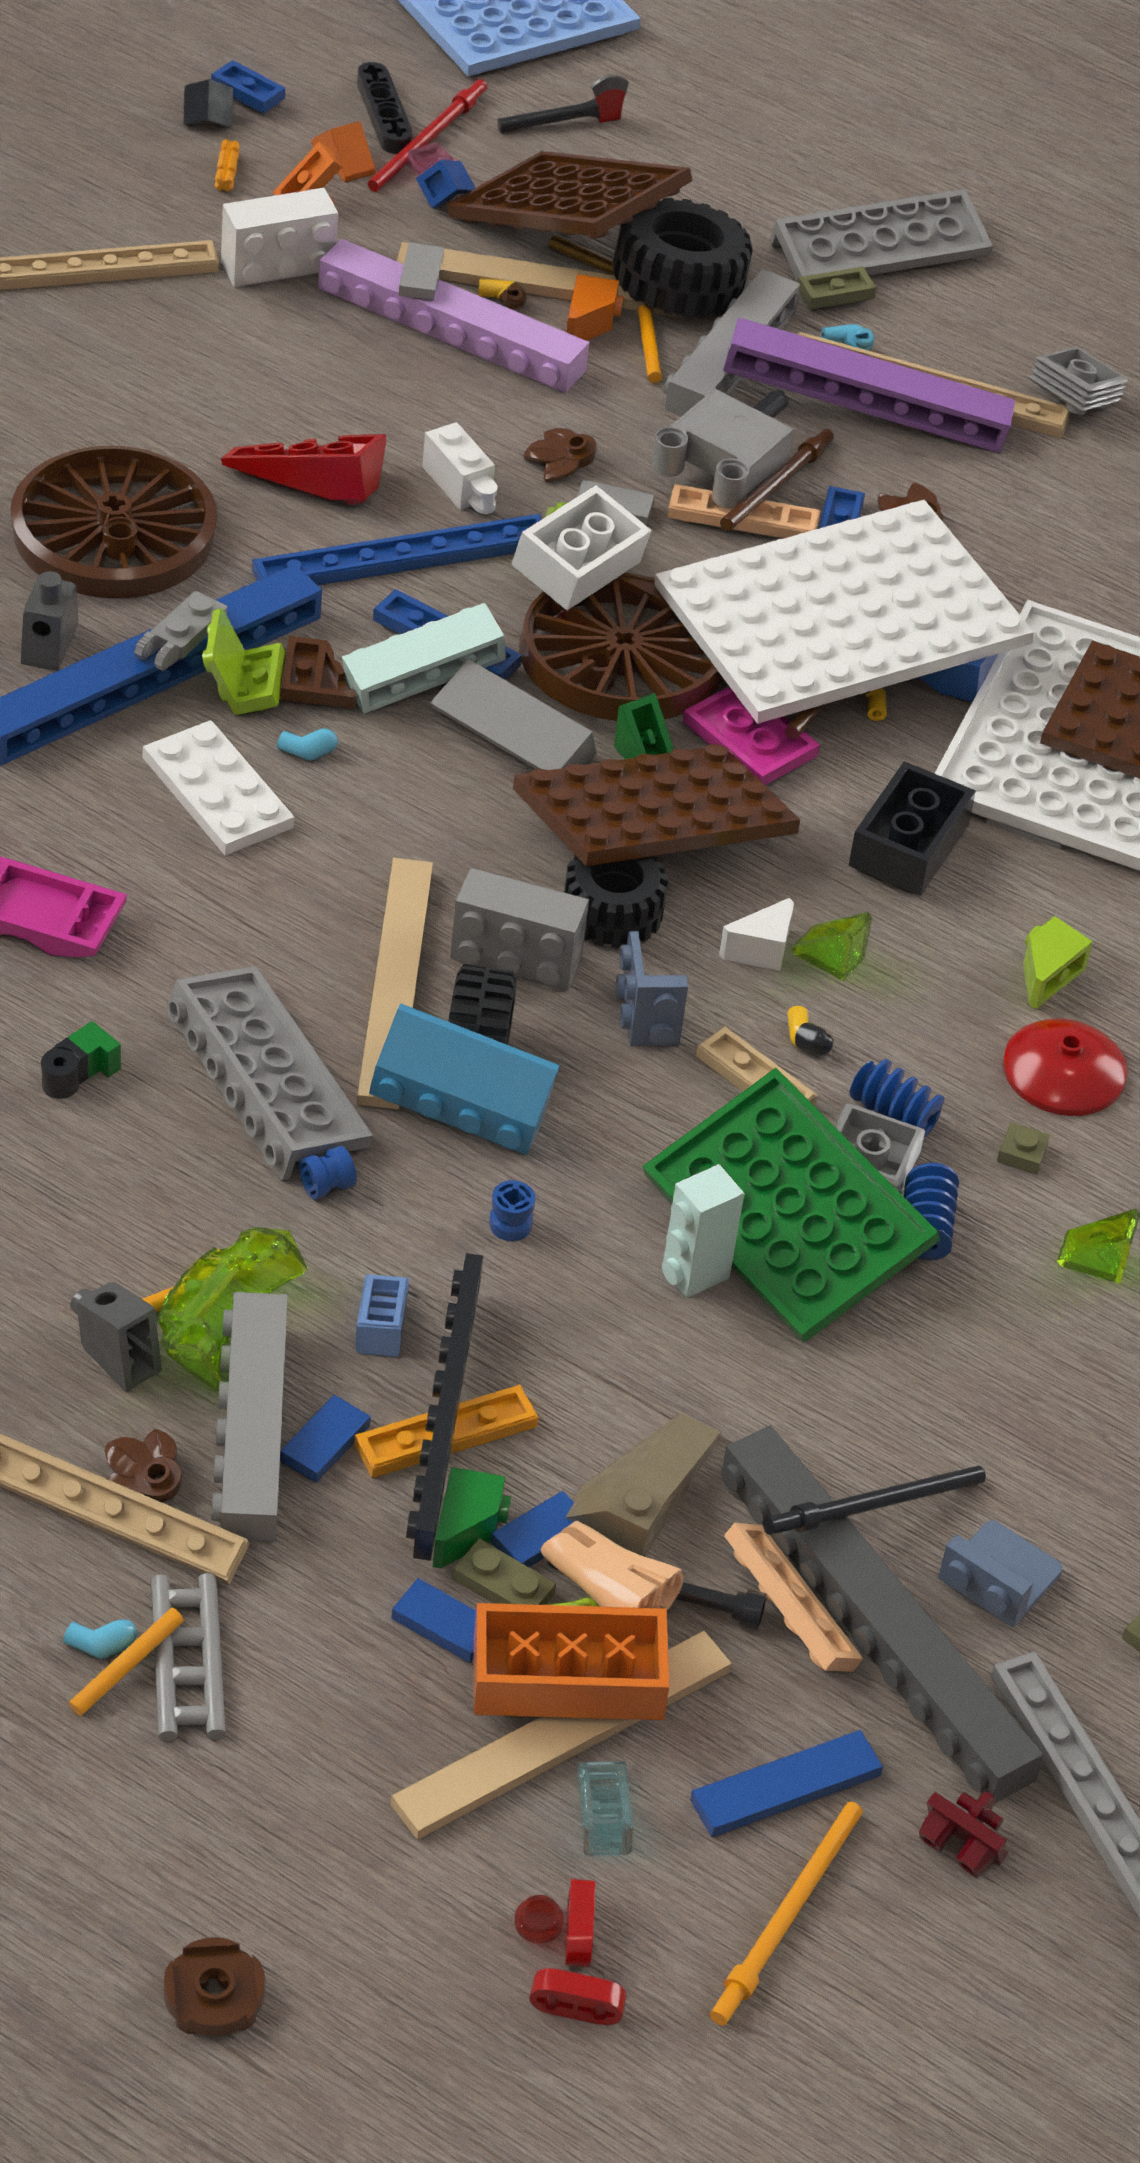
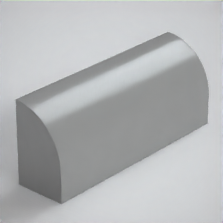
M470 659L466 660L430 702L435 710L534 769L552 770L566 768L570 764L586 765L596 754L593 732Z

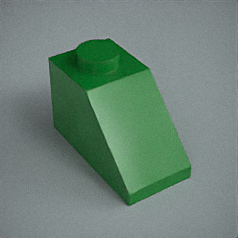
M451 1467L435 1538L432 1567L442 1569L464 1557L479 1538L490 1543L492 1533L497 1530L498 1522L507 1524L512 1496L503 1495L505 1476Z

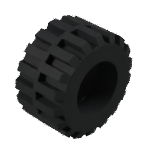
M574 855V860H570L567 866L564 893L589 899L584 940L592 939L596 945L611 944V948H620L621 944L627 945L629 931H638L639 940L643 942L651 938V933L658 931L660 922L663 920L668 875L665 874L663 864L656 862V856L585 866Z
M463 964L457 972L448 1022L508 1045L517 986L514 971Z

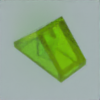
M864 912L813 925L791 949L796 956L844 981L865 958L872 917L869 912Z
M1132 1209L1067 1230L1057 1262L1061 1267L1121 1284L1138 1227L1140 1212L1137 1209Z

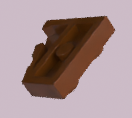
M289 636L280 689V700L355 709L356 692L354 689L348 688L344 680L345 672L341 664L334 659V651L327 640Z

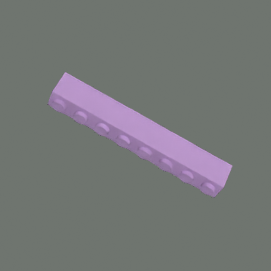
M344 239L336 243L319 260L318 289L566 393L586 372L589 342L440 279L438 280L435 299L432 301L398 296L404 264Z

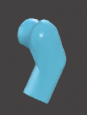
M857 324L823 327L821 330V338L864 350H869L874 343L873 332Z
M325 728L316 730L303 737L283 731L278 739L277 749L309 761H314L332 752L338 744V737L335 732Z
M126 1619L115 1620L96 1630L72 1622L65 1632L63 1642L98 1659H106L126 1650L136 1639L137 1630L135 1625Z

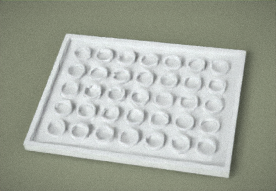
M925 500L879 511L874 514L655 574L654 586L757 724L1027 646L1033 642V630Z
M1027 600L1020 616L1034 632L1032 644L998 654L935 774L976 790L972 813L1140 871V779L1040 744L1042 732L1092 640L1140 656V637Z

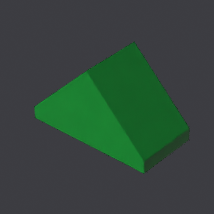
M655 693L619 706L614 748L624 759L636 758L640 754L657 755L671 753L674 750Z

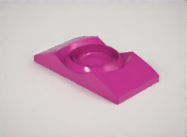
M0 856V935H13L20 939L28 940L52 956H96L127 902V894Z

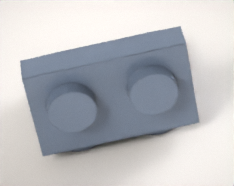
M629 931L627 945H621L620 968L624 970V973L617 974L616 977L617 999H624V1004H621L620 1007L621 1029H628L630 1046H680L688 992L687 976L645 975L638 931Z
M990 1520L969 1541L957 1534L946 1545L938 1578L1014 1628L1061 1576L1063 1567L1059 1561L997 1521Z

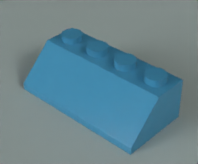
M400 1003L378 1058L369 1094L527 1155L543 1122L560 1065Z

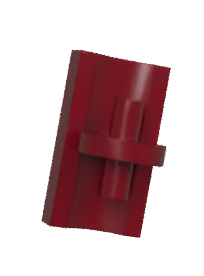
M985 1791L977 1800L963 1792L956 1804L968 1811V1813L937 1792H934L926 1802L928 1815L919 1831L921 1841L934 1850L941 1852L953 1834L966 1842L955 1858L956 1863L973 1877L978 1878L993 1861L1001 1865L1008 1855V1851L1004 1849L1007 1843L1006 1839L982 1824L984 1822L994 1830H998L1004 1820L992 1811L996 1797L990 1792Z

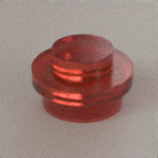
M534 1895L518 1906L515 1912L514 1925L516 1931L523 1939L536 1944H544L553 1941L562 1932L564 1924L563 1912L552 1898L545 1895Z

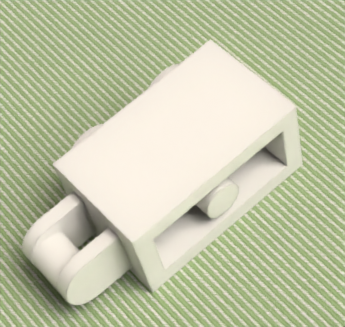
M457 422L425 432L422 463L424 470L459 510L473 507L475 511L481 514L494 512L496 509L495 495L498 489L497 484L494 482L495 464Z

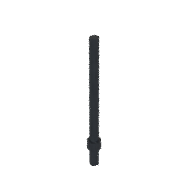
M978 1465L818 1505L813 1502H806L792 1506L789 1512L765 1517L763 1528L768 1535L790 1530L801 1533L817 1529L822 1522L980 1484L985 1481L986 1474L983 1467Z

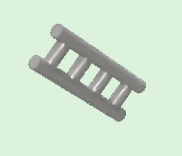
M212 1573L201 1574L198 1578L199 1588L170 1589V1578L164 1574L155 1575L151 1579L153 1624L171 1607H200L201 1627L176 1628L154 1649L158 1737L164 1742H171L177 1739V1726L206 1725L207 1737L211 1740H220L226 1736L217 1577ZM202 1646L203 1666L174 1667L173 1647ZM204 1685L205 1706L176 1707L175 1686Z

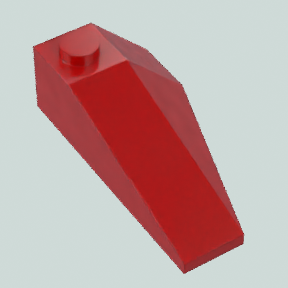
M386 434L338 436V442L326 445H318L316 438L306 439L304 442L289 446V449H284V444L279 442L234 447L221 458L223 466L329 500H344V503L349 505L365 502L379 488L387 442Z

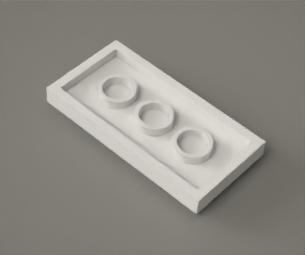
M212 720L143 746L142 758L225 856L294 828L295 817Z

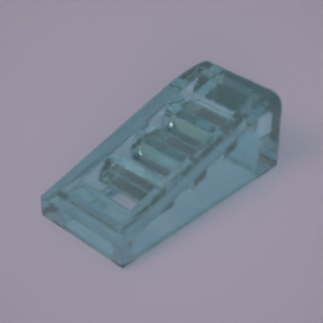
M626 1761L578 1763L584 1854L587 1856L630 1854L633 1843V1821ZM590 1783H617V1785L590 1786Z

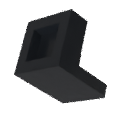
M210 79L185 85L184 125L191 127L208 122L222 128L232 126V87Z

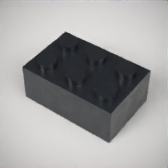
M904 761L855 830L848 866L921 896L968 827L976 790Z

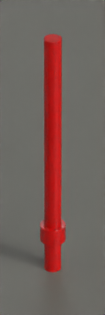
M478 79L468 89H463L452 99V104L368 180V188L373 192H377L460 114L469 112L476 105V99L487 90V83L482 79Z

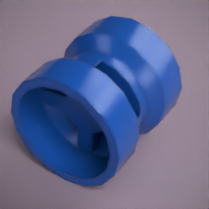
M344 1146L328 1149L325 1157L311 1155L299 1161V1173L302 1184L312 1199L316 1200L325 1197L334 1188L345 1190L356 1185V1169L349 1152Z
M508 1180L497 1185L492 1193V1210L490 1212L489 1226L492 1233L499 1239L518 1241L530 1234L535 1208V1193L526 1183Z

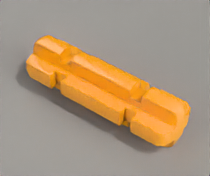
M226 139L221 143V152L215 175V187L218 191L224 189L229 192L233 189L238 164L237 160L240 153V144L236 140L229 141Z

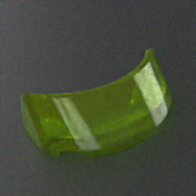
M253 1227L240 1232L239 1238L233 1245L224 1249L213 1247L180 1276L179 1281L169 1291L163 1302L158 1323L162 1329L161 1342L168 1356L215 1391H219V1383L222 1381L219 1372L222 1345H225L229 1338L222 1336L224 1309L233 1310L234 1292L270 1294L287 1282L303 1275L307 1270V1265L290 1230Z

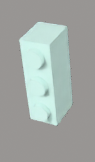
M720 1164L675 1184L662 1271L666 1280L671 1285H676L686 1298L730 1278L744 1192Z

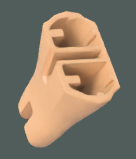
M574 1521L568 1525L561 1533L556 1534L543 1543L540 1549L542 1555L553 1566L579 1585L600 1607L664 1608L668 1610L683 1585V1574L680 1568L629 1551L579 1521Z

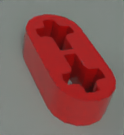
M570 1878L567 1904L565 1966L590 1968L594 1933L595 1880Z
M553 1968L541 1969L535 1973L529 1995L530 2003L542 2012L598 2025H614L620 2022L627 1998L624 1988L613 1981Z

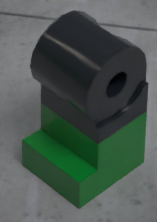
M89 1022L56 1044L42 1056V1089L53 1098H68L77 1092L81 1083L101 1071L107 1077L112 1076L121 1070V1044L95 1022Z

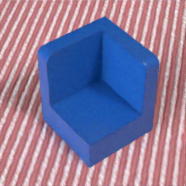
M441 159L415 178L431 208L439 209L459 193L466 194L476 188L462 161Z

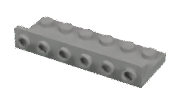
M966 189L943 191L924 196H912L893 201H881L863 206H850L826 212L818 211L813 214L795 217L787 216L782 219H776L770 237L772 247H782L797 282L798 278L802 276L862 266L870 276L989 256L993 248Z
M256 966L177 979L175 981L171 998L167 1004V1011L171 1021L176 1023L186 1038L189 1048L196 1053L206 1068L208 1076L214 1080L221 1090L228 1106L233 1108L243 1123L246 1133L253 1138L263 1153L265 1161L269 1166H272L280 1180L290 1179L295 1162L300 1161L302 1158L311 1155L325 1156L328 1149L337 1146H344L348 1152L369 1148L373 1134Z

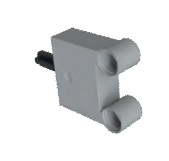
M714 388L671 426L663 427L655 433L652 456L653 470L663 476H677L683 472L685 461L714 475L713 501L720 507L733 509L746 498L749 492L789 458L794 429L773 419L788 406L789 399L785 397L782 390L771 392L752 408Z

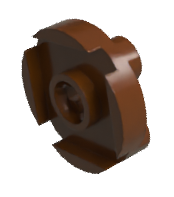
M212 1937L193 1941L185 1946L183 1954L178 1956L173 1963L171 1960L166 1968L164 1976V2001L169 2013L175 2018L177 2027L184 2033L221 2036L238 2030H246L254 2024L256 2014L263 2004L265 1975L260 1961L253 1954L251 1958L246 1952L240 1950V1944L230 1939ZM209 1979H218L220 1986H228L220 1994H209V1992H205L202 1989L208 1986Z

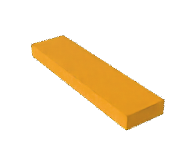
M521 1385L459 1403L450 1454L536 1428L539 1417ZM428 1413L355 1435L354 1446L371 1478L420 1463L423 1439L432 1440L433 1432H426Z

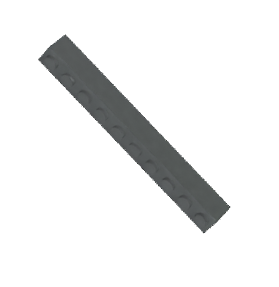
M771 1425L726 1446L723 1467L721 1469L723 1481L732 1492L736 1491L745 1502L751 1517L758 1524L762 1523L763 1525L765 1517L789 1512L794 1505L806 1502H813L818 1505L833 1501ZM847 1516L822 1522L817 1529L801 1533L790 1530L771 1535L785 1556H788L800 1570L801 1577L812 1589L814 1588L826 1602L832 1617L836 1621H841L853 1635L858 1649L863 1654L869 1655L879 1667L882 1677L888 1686L896 1688L905 1699L914 1718L921 1723L923 1722L936 1737L940 1750L946 1756L952 1757L962 1769L968 1784L973 1790L981 1794L985 1791L990 1792L996 1797V1803L1036 1781L1044 1754Z

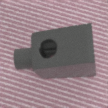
M46 571L39 575L24 607L21 664L59 671L78 626V604L76 585L73 582L63 581L56 572ZM46 623L51 629V633L45 636Z
M109 1282L93 1292L89 1289H82L73 1296L70 1308L78 1315L81 1343L84 1350L125 1392L162 1371L156 1314L153 1306L116 1282Z

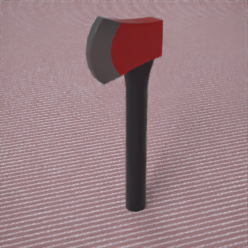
M620 75L602 77L591 85L594 99L581 104L497 119L499 132L581 117L598 118L600 123L621 119L623 101L629 81Z

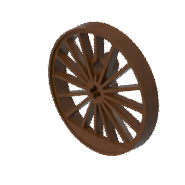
M125 446L87 447L57 455L41 463L24 477L15 490L11 502L14 541L19 554L26 564L38 575L46 571L56 572L63 581L73 582L76 585L77 593L100 598L146 596L167 590L188 579L203 565L210 554L217 520L214 498L205 483L193 471L164 455ZM124 482L120 493L110 491L109 483ZM134 482H150L134 497L128 498ZM101 484L103 495L99 497L89 485ZM168 484L179 489L149 501ZM73 487L82 498L62 488ZM38 494H41L61 505L35 501L33 499ZM189 502H193L197 506L194 509L170 510ZM32 515L54 520L25 522L24 516ZM200 523L203 524L201 530L175 526ZM58 535L42 542L35 538L37 536ZM166 540L186 543L189 545L182 549ZM101 543L93 566L78 563ZM77 545L65 557L56 554L58 551ZM145 547L167 557V559L158 562ZM135 555L144 566L129 568L127 559ZM106 556L119 560L120 568H103Z
M623 573L569 610L563 608L543 591L532 602L526 613L519 640V653L522 654L521 663L527 675L549 697L580 713L617 721L619 706L642 698L636 696L633 677L635 672L640 675L652 692L656 694L664 720L683 715L684 710L714 695L723 681V677L710 660L690 655L706 654L694 638H684L691 636V634L682 622L663 627L673 619L678 621L680 619L654 586L655 578ZM600 603H613L616 623ZM622 603L638 606L628 627H625ZM584 605L592 616L588 615L587 613L583 612L577 607ZM647 608L659 611L658 614L639 626ZM559 614L560 616L564 617L569 621L555 618L553 616ZM539 629L557 635H536V632ZM538 651H564V652H560V653H556V654H552V655H548V656H544V657H543V656H541V655L539 654ZM582 663L581 666L566 676H561L555 671L556 669ZM680 669L702 674L704 676L700 679H695L694 677L690 676L689 674L685 673ZM656 673L682 689L670 692ZM618 675L625 677L627 697L605 694V691L613 687Z

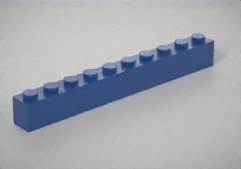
M294 564L218 598L216 601L227 606V617L244 650L258 648L321 619L322 589ZM145 631L0 697V766L206 672L202 654L207 648L208 636L182 660L179 658L168 669L162 671L156 668L154 663L160 648L143 661L137 658L134 653L136 644L147 632Z

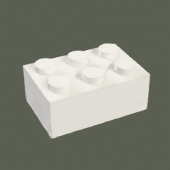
M325 188L223 204L221 263L234 287L319 273V260L337 243L338 211Z
M595 485L523 531L511 565L563 608L569 610L639 564L652 530Z

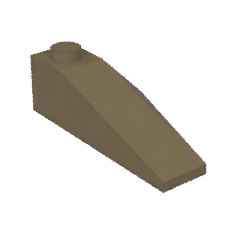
M680 1413L582 1485L572 1499L575 1503L565 1518L573 1522L579 1521L619 1546L645 1557L717 1443L721 1432Z

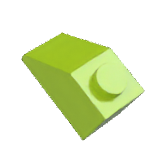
M1056 916L1052 917L1042 926H1035L1025 940L1027 949L1023 966L1029 1005L1034 1009L1039 1008L1086 970L1093 941Z

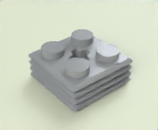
M1077 346L1036 357L1038 362L1034 363L1036 369L1032 370L1034 375L1029 376L1032 382L1039 385L1038 391L1049 397H1058L1066 402L1065 407L1067 410L1079 415L1085 414L1086 410L1093 408L1104 409L1107 404L1120 401L1119 395L1123 394L1121 389L1126 388L1124 383L1128 382L1126 376Z
M846 1104L835 1128L902 1193L906 1176L913 1169L922 1150L925 1130L853 1104Z

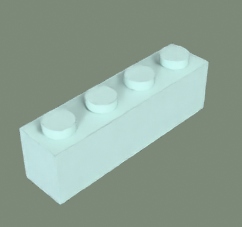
M486 603L472 608H465L451 616L438 621L428 622L422 627L401 635L391 636L385 641L366 648L357 649L342 657L345 682L349 689L355 690L356 702L363 714L448 682L467 659L474 661L484 668L506 660L504 634Z

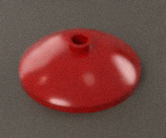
M1047 1019L1024 1026L1010 1038L1003 1057L1004 1074L1012 1089L1031 1105L1058 1115L1082 1116L1106 1109L1120 1097L1127 1079V1064L1119 1047L1098 1029L1083 1022L1070 1019Z

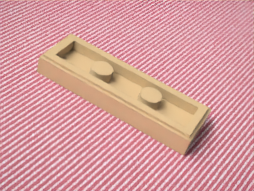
M726 1026L697 1046L696 1057L741 1091L746 1090L776 1067L814 1106L816 1105L818 1096L816 1093Z

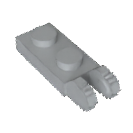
M195 590L150 632L147 631L138 640L134 651L136 657L142 661L146 660L160 648L154 663L156 668L162 671L168 669L179 658L182 660L208 636L207 626L211 624L213 610L223 608L227 615V606Z

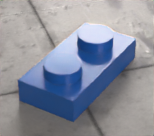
M234 60L211 74V80L233 88V98L263 114L285 99V87Z

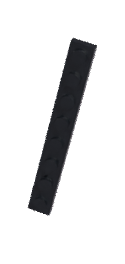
M466 1253L463 1271L454 1270L451 1296L458 1297L457 1304L448 1303L445 1329L452 1330L451 1337L442 1336L438 1363L446 1364L445 1371L436 1370L432 1397L439 1398V1404L429 1405L426 1432H433L432 1440L423 1439L419 1467L427 1468L426 1475H417L414 1487L413 1502L420 1503L419 1512L410 1510L406 1538L415 1539L413 1558L428 1561L432 1559L479 1296L483 1255Z

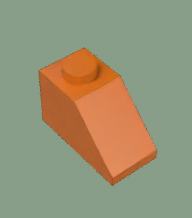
M577 274L566 333L587 341L611 331L614 316L621 317L624 296L618 295L619 280Z

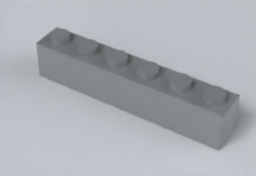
M764 269L753 280H748L742 294L737 299L733 298L723 317L716 318L708 335L701 336L694 352L691 355L687 354L679 370L675 374L671 373L668 376L664 385V394L667 395L665 410L682 416L714 388L729 395L743 378L723 371L738 317L781 330L796 312L800 283Z
M234 1292L233 1310L224 1309L222 1336L231 1337V1346L222 1345L220 1372L229 1373V1382L220 1381L218 1409H227V1418H217L216 1446H225L224 1456L215 1455L214 1483H223L222 1493H213L211 1521H221L220 1528L246 1538L248 1541H276L288 1295Z

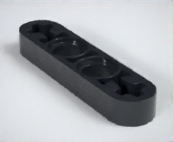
M377 62L363 63L358 68L357 87L381 147L388 153L398 154L412 141V128L386 66Z

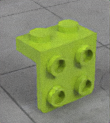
M223 608L213 610L211 624L207 626V648L203 651L202 657L206 671L212 673L217 681L221 699L228 702L234 716L253 711H263L278 706L286 652L281 642L244 650Z

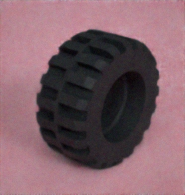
M663 198V200L656 202L657 205L654 208L640 211L633 215V219L630 222L621 224L612 270L616 280H619L620 287L624 292L628 291L630 297L635 301H642L646 307L653 310L655 308L663 310V313L669 315L676 313L682 314V317L692 318L693 315L709 317L714 312L717 315L725 312L733 298L737 299L742 294L753 253V245L746 229L742 228L740 222L735 218H729L726 212L720 209H712L711 205L705 203H693L689 199H682L680 201L673 198Z

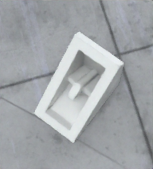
M790 898L723 926L719 951L721 958L727 961L780 971L789 935L794 902Z

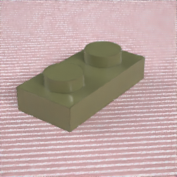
M863 266L798 278V283H800L799 293L810 310L875 299L877 287Z
M480 1538L453 1568L452 1580L491 1603L546 1605L555 1595V1582Z

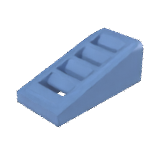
M365 1275L356 1325L355 1349L357 1353L392 1357L400 1354L409 1278ZM372 1294H375V1295H386V1296H397V1298H395V1297H384V1296H372Z

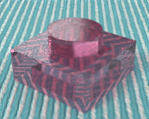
M436 142L408 151L407 163L421 175L441 159H454Z

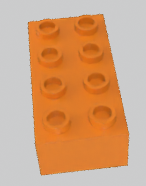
M477 1603L473 1636L474 1715L636 1720L665 1719L669 1694L667 1609Z

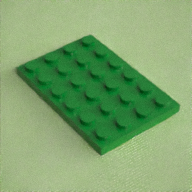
M776 1067L642 1166L644 1175L673 1203L676 1183L720 1164L744 1192L732 1268L803 1343L940 1241L938 1231Z

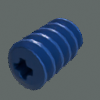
M889 1059L882 1060L877 1066L872 1060L862 1066L851 1084L850 1098L855 1101H861L866 1109H875L876 1113L924 1129L925 1138L932 1131L940 1117L941 1108L945 1101L944 1096L938 1094L931 1101H928L931 1088L927 1085L920 1088L916 1093L918 1079L912 1076L902 1083L905 1070L897 1068L889 1074L892 1066V1061Z
M941 1163L921 1164L913 1168L907 1174L905 1180L904 1198L939 1233L940 1241L917 1257L924 1260L944 1258L952 1249L953 1226L955 1223L954 1214L957 1208L956 1201L958 1197L957 1188L960 1181L958 1175L950 1167Z

